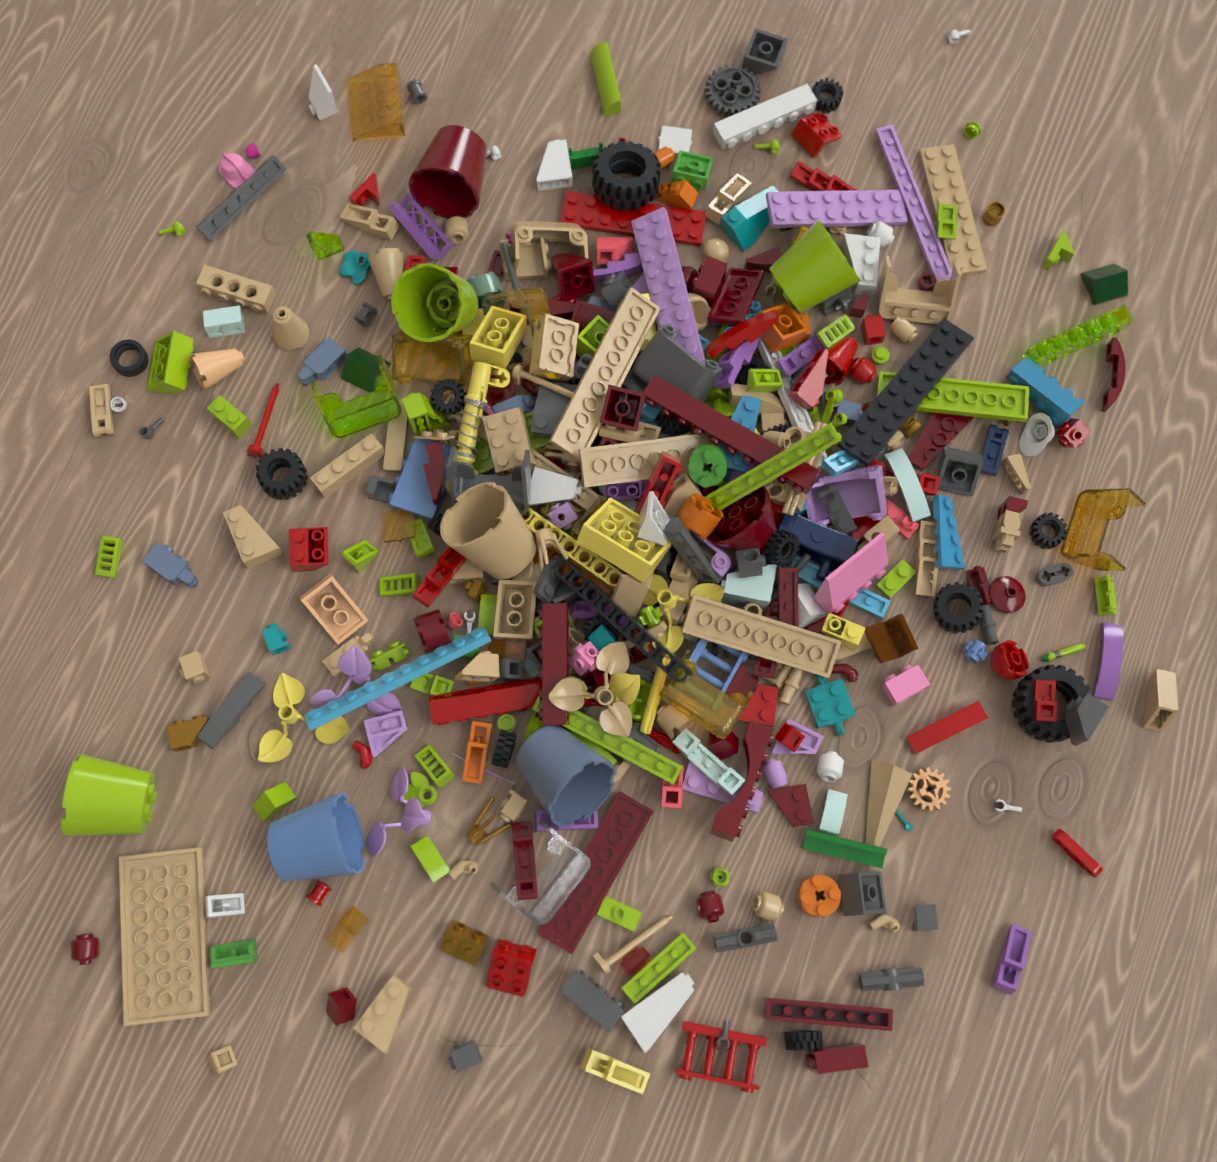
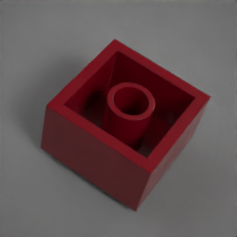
M707 256L705 262H701L699 266L698 278H694L691 294L694 293L702 296L711 309L724 281L728 263Z

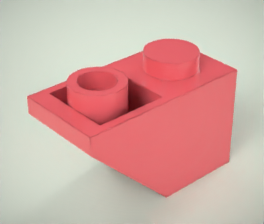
M597 237V264L624 260V254L633 253V237Z

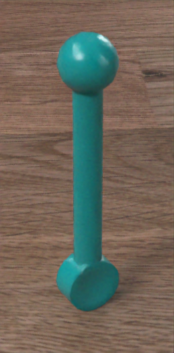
M896 809L895 813L905 825V830L911 831L913 825L908 823L898 809Z

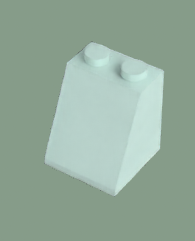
M771 564L762 567L763 575L739 578L738 572L727 574L726 579H722L720 584L725 591L721 602L742 607L748 603H756L761 607L762 611H766L771 600L777 565Z

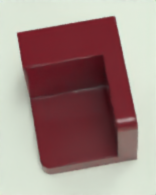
M725 724L709 732L708 746L721 759H725L738 753L739 738Z
M347 987L328 993L326 1013L336 1026L355 1018L357 999Z

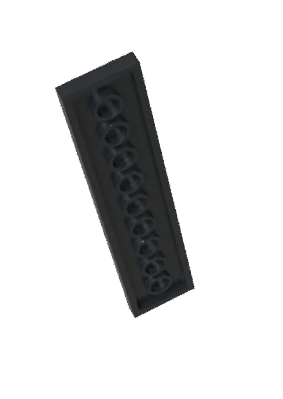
M943 318L842 437L837 447L866 467H869L970 346L974 337Z

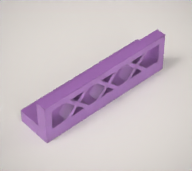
M407 193L399 204L392 202L389 205L390 211L431 259L441 260L454 245L410 193ZM409 200L412 203V211H407L404 207ZM417 214L423 216V224L417 223ZM432 226L434 237L427 235V227ZM438 239H443L446 243L442 250L438 248Z

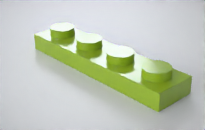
M684 932L681 933L621 988L632 1002L636 1004L697 948Z

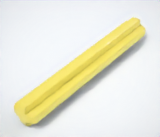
M663 657V664L668 665L670 659ZM658 666L640 726V732L645 734L651 733L667 676Z

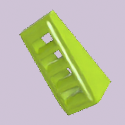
M844 314L816 335L823 346L828 349L852 332L855 326L849 317Z
M102 535L96 564V576L115 578L124 546L123 540ZM107 551L113 552V555H109L106 553ZM105 559L112 560V563L104 562V560H105ZM103 566L110 567L111 571L102 570Z
M416 573L379 577L381 597L413 595L421 585V577ZM390 581V591H387V582ZM395 581H397L398 590H395ZM403 581H405L406 589H403Z
M430 744L414 756L439 788L444 787L455 777L452 770ZM429 753H432V755L428 759H426L425 761L422 760ZM435 759H437L436 762H434L430 767H428V765H429L432 761H434ZM440 765H442V767L438 771H436L434 774L432 773Z

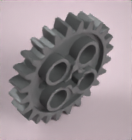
M725 64V69L719 66L718 72L713 70L712 75H708V80L705 83L704 93L705 99H708L707 104H712V110L717 108V114L723 111L724 117L728 113H730V116H733L735 113L737 114L756 106L760 99L761 88L760 82H757L758 77H753V71L748 73L747 67L742 70L741 65L735 68L734 64H732L731 68Z

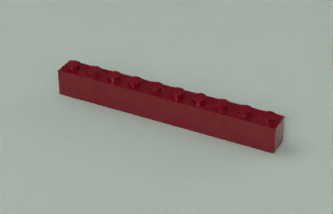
M655 375L643 391L646 394L644 403L647 406L658 408L666 417L672 416L677 419L676 421L684 427L687 425L697 435L708 437L709 441L714 445H722L728 453L739 455L749 465L753 463L758 466L784 451L781 447ZM803 462L775 479L782 484H789L795 492L799 494L803 492L807 495L819 477L820 470L807 462Z

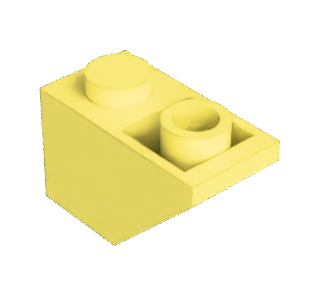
M828 613L821 631L828 637L842 641L841 645L855 650L861 641L865 627Z

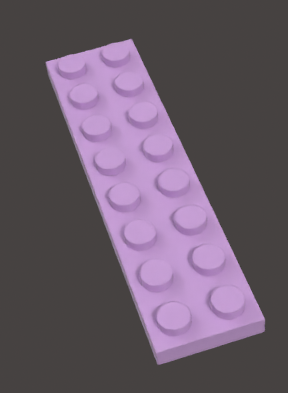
M900 190L767 192L765 195L771 228L811 227L818 220H820L824 227L870 226L878 221L889 226L906 225L908 222Z

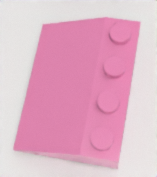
M881 532L825 578L813 599L827 614H832L833 612L837 614L844 608V603L847 600L849 602L853 601L859 595L857 593L859 590L865 591L872 584L871 581L874 578L878 580L886 573L884 569L888 565L885 534Z

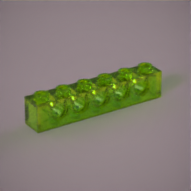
M1124 304L1029 346L1023 357L1030 358L1042 367L1125 330L1134 318Z

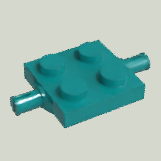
M815 674L819 685L806 690L805 694L818 729L825 726H834L837 736L844 735L846 733L841 723L846 719L855 717L856 714L843 679L826 682L824 676Z

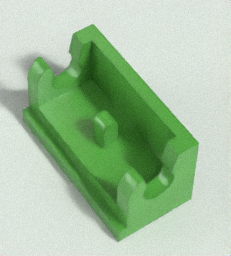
M256 939L214 945V947H211V968L258 962Z

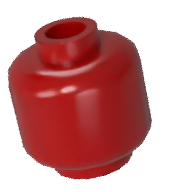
M857 357L851 363L849 375L860 385L866 382L871 383L875 379L876 366L866 357Z

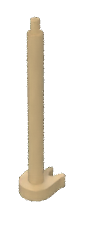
M517 364L513 369L512 378L515 384L519 385L520 379L523 380L525 378L569 398H572L574 394L572 391L528 373L525 367Z
M671 915L667 918L664 917L605 961L597 952L593 955L597 967L604 975L610 972L609 966L667 925L668 921L673 917Z

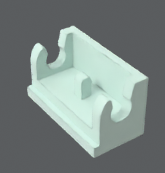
M240 305L203 311L204 328L209 338L246 333L244 316L242 315Z

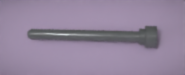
M502 242L501 249L520 314L526 315V323L530 325L534 322L533 316L526 309L508 244Z

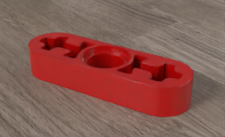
M1057 829L1051 836L1052 840L1086 873L1097 878L1103 871L1100 864L1063 830Z

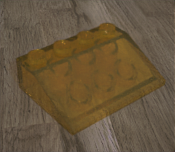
M379 64L349 77L348 90L353 141L406 136L398 64Z

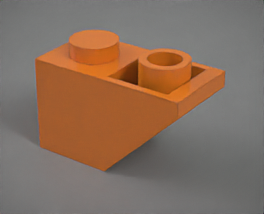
M686 180L661 184L655 200L668 206L689 209L693 207L699 193Z

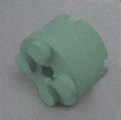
M490 271L467 279L477 294L478 309L483 308L484 315L488 313L491 306L499 307L501 303L505 304L506 296L494 272Z

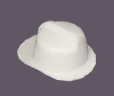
M1037 413L1029 418L1019 441V449L1025 456L1032 457L1039 454L1054 437L1055 429L1048 415Z

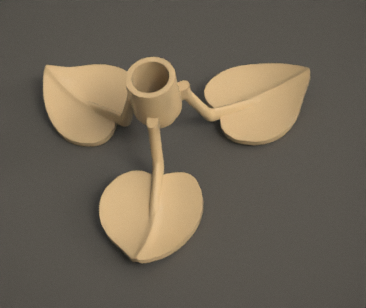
M610 643L597 654L596 667L599 670L605 671V685L598 687L594 694L582 692V683L576 678L568 677L560 680L549 693L548 698L562 710L576 711L584 704L582 696L595 698L600 704L607 706V709H604L599 716L601 728L613 735L629 737L632 728L631 711L622 701H616L610 705L613 700V693L608 689V673L613 676L616 673H625L628 669L629 656L625 643Z

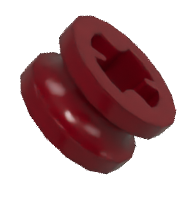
M923 273L918 280L919 289L930 291L936 282L935 277L931 273ZM926 279L930 281L927 285L924 284Z

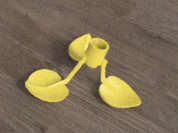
M654 574L643 604L647 606L652 604L654 606L659 602L664 608L668 625H666L667 628L663 632L664 635L657 639L674 653L681 646L684 633L681 632L682 628L680 626H672L669 610L676 606L677 601L690 604L691 600L681 598L678 595L674 596L671 591L667 590L666 580L662 576ZM703 583L695 586L691 590L690 595L691 598L695 594L721 602L725 591L723 587L717 584Z
M285 673L280 674L273 692V701L279 708V717L283 720L281 724L283 725L284 733L282 734L279 730H270L263 735L259 744L258 760L261 762L273 763L286 758L293 746L292 741L286 738L288 735L287 724H294L298 719L306 722L305 717L301 716L293 708V704H299L303 700L305 688L300 681ZM340 716L318 727L315 734L320 742L333 744L348 733L349 726L347 721Z
M614 674L609 682L610 691L613 693L611 704L616 701H622L626 705L632 704L639 692L640 675ZM576 678L583 685L582 692H587L586 684L581 679ZM582 696V697H583V700H584V698H585V699L591 698V697H587V696Z

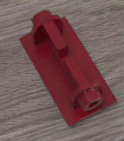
M975 566L972 570L965 571L969 586L972 585L975 587V591L980 593L983 605L992 604V596H989L990 586L984 567Z

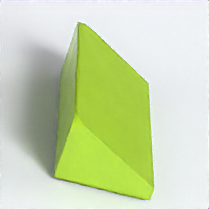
M778 369L748 370V392H775L783 387Z

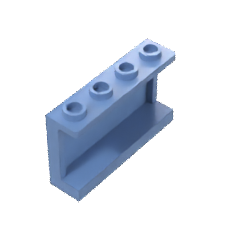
M416 438L409 446L410 454L408 459L405 458L403 461V471L401 476L398 475L396 478V488L394 492H391L388 503L392 510L399 509L424 517L427 522H430L434 514L440 511L447 493L445 482L448 478L446 466L452 448L442 445L445 459V481L438 505L434 506L423 464L430 463L426 445L435 442Z

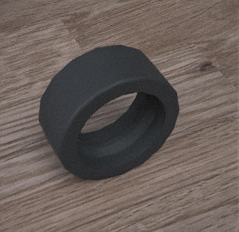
M131 339L116 343L109 354L110 362L115 370L127 377L141 374L147 368L149 362L148 354L143 346ZM132 349L139 352V359L134 365L123 367L119 364V358L123 352Z

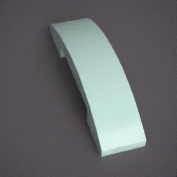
M899 449L885 454L884 457L890 471L897 477L898 485L906 502L905 506L912 523L931 516L920 482L904 450Z
M685 728L672 743L707 778L728 794L733 795L746 780L731 767L728 768L700 743L701 741Z

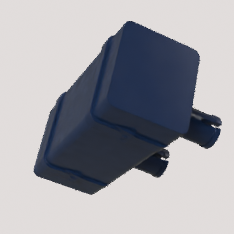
M794 513L793 516L785 514L779 527L780 530H786L797 535L796 537L799 538L798 542H800V545L797 547L800 549L796 551L797 555L803 556L807 553L811 557L810 560L820 564L815 576L820 581L825 580L831 569L836 570L851 558L858 543V539L807 519L800 514Z

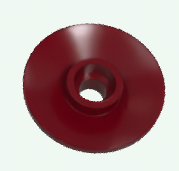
M1001 576L990 585L989 596H992L991 602L998 610L1004 613H1014L1023 607L1026 594L1018 580L1009 576Z

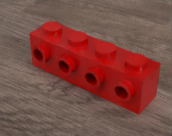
M664 451L661 452L634 512L640 515L648 493L651 491L654 492L661 506L664 507L666 502L664 499L667 493L670 494L674 485L672 482L682 469L679 458Z

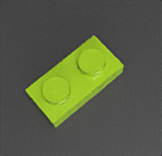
M902 559L875 587L890 599L917 572Z

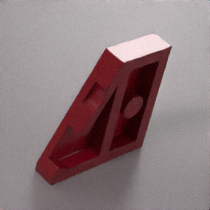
M806 784L768 790L769 796L773 798L778 808L785 814L793 827L814 824Z

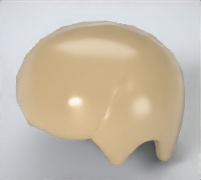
M718 238L707 240L702 249L703 262L709 256L726 263L729 256V247L725 241Z

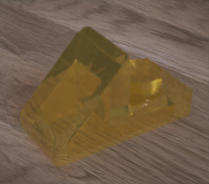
M353 906L337 922L338 925L326 940L343 953L369 919Z

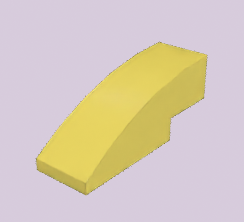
M587 1047L580 1066L586 1072L643 1094L650 1073L589 1047Z

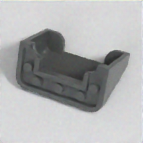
M667 323L662 325L632 366L633 372L647 384L655 375L704 403L723 369L713 360H704L702 362L697 360L674 341L677 337L674 327Z

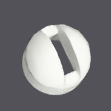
M114 397L110 401V407L113 411L123 412L127 408V403L121 397ZM115 404H123V407H115Z

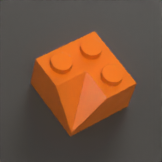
M788 302L761 311L760 314L775 310L779 317V320L762 334V339L772 353L799 344L808 332V328Z

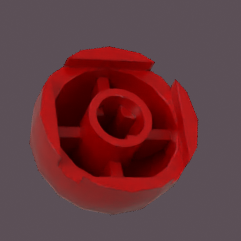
M1012 640L999 644L991 653L992 671L1005 680L1021 678L1027 675L1028 672L1026 670L1029 669L1028 658L1022 648L1018 649L1015 646L1017 643Z

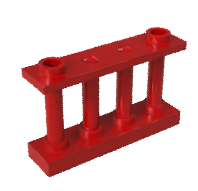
M683 1021L682 1030L686 1031L688 1037L682 1069L675 1068V1073L679 1074L680 1079L691 1081V1077L739 1086L741 1087L740 1091L747 1093L759 1090L760 1086L753 1084L757 1051L760 1050V1046L766 1047V1037L728 1030L727 1039L730 1042V1046L727 1052L724 1077L711 1075L716 1042L719 1040V1037L721 1038L723 1029ZM699 1033L707 1035L706 1039H708L703 1073L690 1071L695 1040ZM740 1042L748 1043L749 1048L744 1082L732 1079L736 1049Z

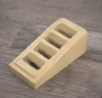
M1020 454L1007 456L1002 461V464L1020 494L1025 495L1031 486L1022 456Z

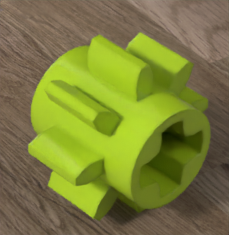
M650 604L639 610L641 616L637 617L641 625L651 628L661 622L659 617L663 614L659 606L654 608Z

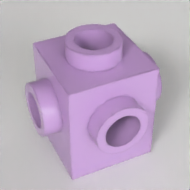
M570 501L563 505L559 502L550 508L552 512L548 514L550 516L548 521L559 529L563 528L565 531L574 525L572 521L577 519L579 515ZM560 513L565 515V519L560 518Z

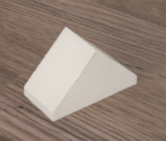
M244 893L205 896L207 918L245 914Z

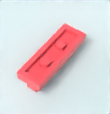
M885 498L886 516L888 515L900 529L899 534L908 540L920 524L916 521L912 523L910 516Z

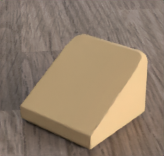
M231 1045L207 1056L214 1076L238 1065Z

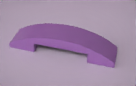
M814 335L777 361V364L786 377H788L811 361L817 351L826 348L817 335Z
M1103 622L1100 633L1102 645L1098 677L1095 678L1093 696L1112 701L1116 693L1121 671L1123 629L1122 626Z

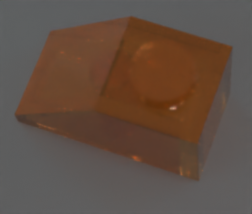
M506 638L488 643V651L491 654H498L499 659L523 660V664H526V653L524 652L527 649L526 640Z

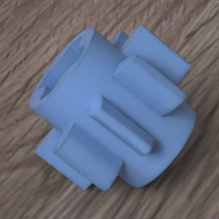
M976 639L973 642L968 641L962 651L966 652L964 657L974 664H977L978 661H984L989 654L985 651L987 646Z

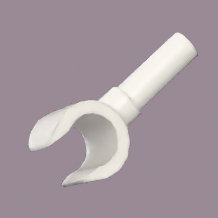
M968 29L962 32L953 30L948 37L950 44L958 43L960 41L959 37L970 34L971 30Z
M492 146L490 150H487V155H491L493 160L501 158V153L497 146Z
M467 611L464 613V619L467 623L466 635L471 633L472 624L476 622L475 612H473L474 616L471 619L467 618Z
M1001 799L995 801V803L1003 805V809H994L998 813L1004 810L1022 812V807L1008 805Z

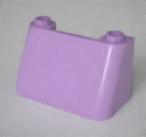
M876 465L851 469L835 477L830 473L821 474L808 492L805 500L808 519L827 526L831 519L816 491L821 488L823 490L829 487V484L834 483L852 518L868 516L872 520L883 519V516L887 514L882 466ZM833 493L826 496L828 501L835 498Z
M693 530L689 531L695 541L698 537L702 540L700 548L712 559L711 566L721 579L717 584L720 586L722 579L725 580L727 574L732 573L737 567L736 553L711 544Z

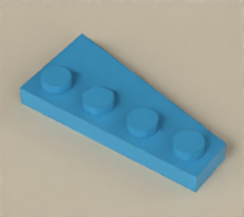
M743 395L731 419L754 432L761 399ZM719 444L718 446L726 455L727 469L745 473L747 463L741 459L742 457L737 454L732 455L728 453L725 447Z
M944 495L934 496L933 515L934 520L937 522V526L934 528V535L938 537V544L935 545V553L938 554V561H935L936 568L965 569L951 497Z

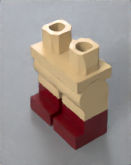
M1009 496L999 506L994 534L991 541L996 542L994 551L1006 553L1007 549L1011 548L1013 542L1020 536V531H1018L1021 525L1019 516L1027 508L1028 500Z

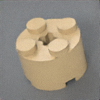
M681 693L671 700L672 703L667 707L664 705L656 712L658 715L656 722L671 740L674 739V735L678 736L685 728L690 729L695 724L692 721L695 717L698 719L701 717L700 711L687 696H682Z

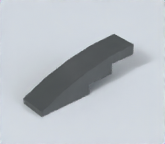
M249 672L212 715L197 738L214 749L239 722V717L252 705V700L265 687V682Z

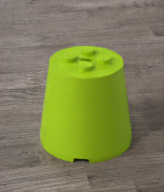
M820 220L816 221L769 268L774 275L772 280L783 292L784 298L791 306L794 305L800 313L861 281Z
M422 263L406 270L398 278L392 291L391 307L399 323L398 326L404 333L415 340L434 342L467 328L476 317L478 298L472 285L465 279L440 265Z
M78 754V761H73L63 796L62 808H66V818H61L63 836L144 834L148 824L152 821V806L157 798L155 774L89 755Z

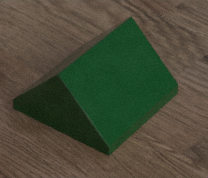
M1115 263L1080 274L1093 305L1128 295V270Z
M358 347L346 355L341 379L374 394L391 363Z

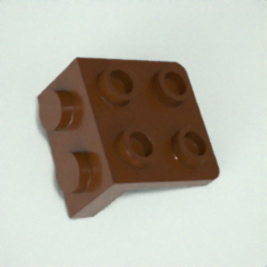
M898 614L883 623L867 626L864 630L866 638L874 651V656L879 663L902 658L919 649L903 614Z

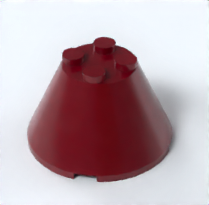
M763 485L721 510L723 518L706 538L711 544L732 551L759 548L760 555L765 552L764 549L767 548L765 544L770 541L768 539L769 536L773 537L772 533L774 531L777 532L770 495Z

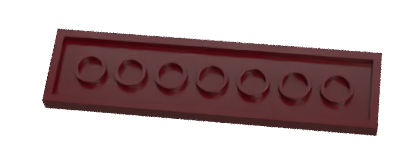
M621 791L618 792L537 934L573 954L651 818L653 810Z

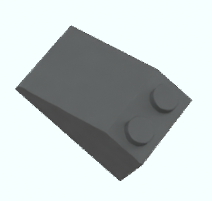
M553 383L572 392H575L578 386ZM540 385L533 412L532 435L537 438L550 439L571 398Z

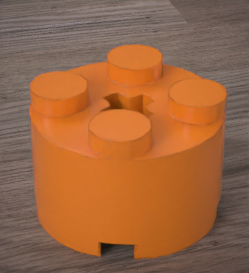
M695 493L694 496L693 494L690 495L677 515L688 531L693 530L701 538L706 539L723 518V513L718 507L714 509L711 506L713 503L711 500Z
M814 875L803 880L798 886V905L808 916H828L839 906L841 891L836 882L830 877ZM820 892L822 900L816 901L817 896L814 893Z

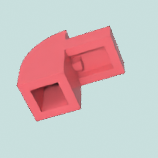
M680 764L683 768L674 785L662 779L661 807L682 808L683 764Z

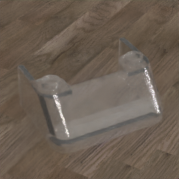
M540 819L538 823L552 833L547 840L546 848L553 857L537 877L538 899L518 901L516 884L511 886L507 892L494 882H491L489 885L501 897L534 922L544 925L552 919L588 872L591 861L584 853Z

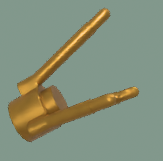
M493 796L486 803L474 823L468 828L469 832L466 836L476 846L479 843L483 845L492 837L512 826L511 822L485 836L487 833L484 829L496 817L495 814H492L481 826L478 825L493 802Z

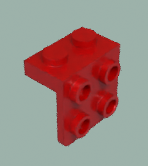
M822 113L802 117L790 134L813 158L818 157L827 143L839 140L842 137L839 129L832 125L827 116Z
M497 939L492 952L486 987L518 996H525L537 949L531 948L528 945H519L508 940Z

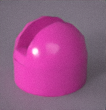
M251 143L246 147L248 157L253 159L261 156L255 143Z

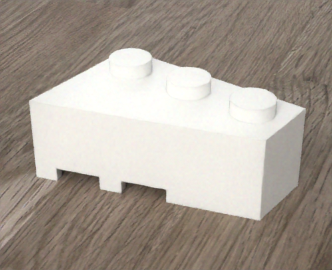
M844 233L841 247L844 250L847 262L861 280L852 286L854 294L873 296L877 287L880 237Z

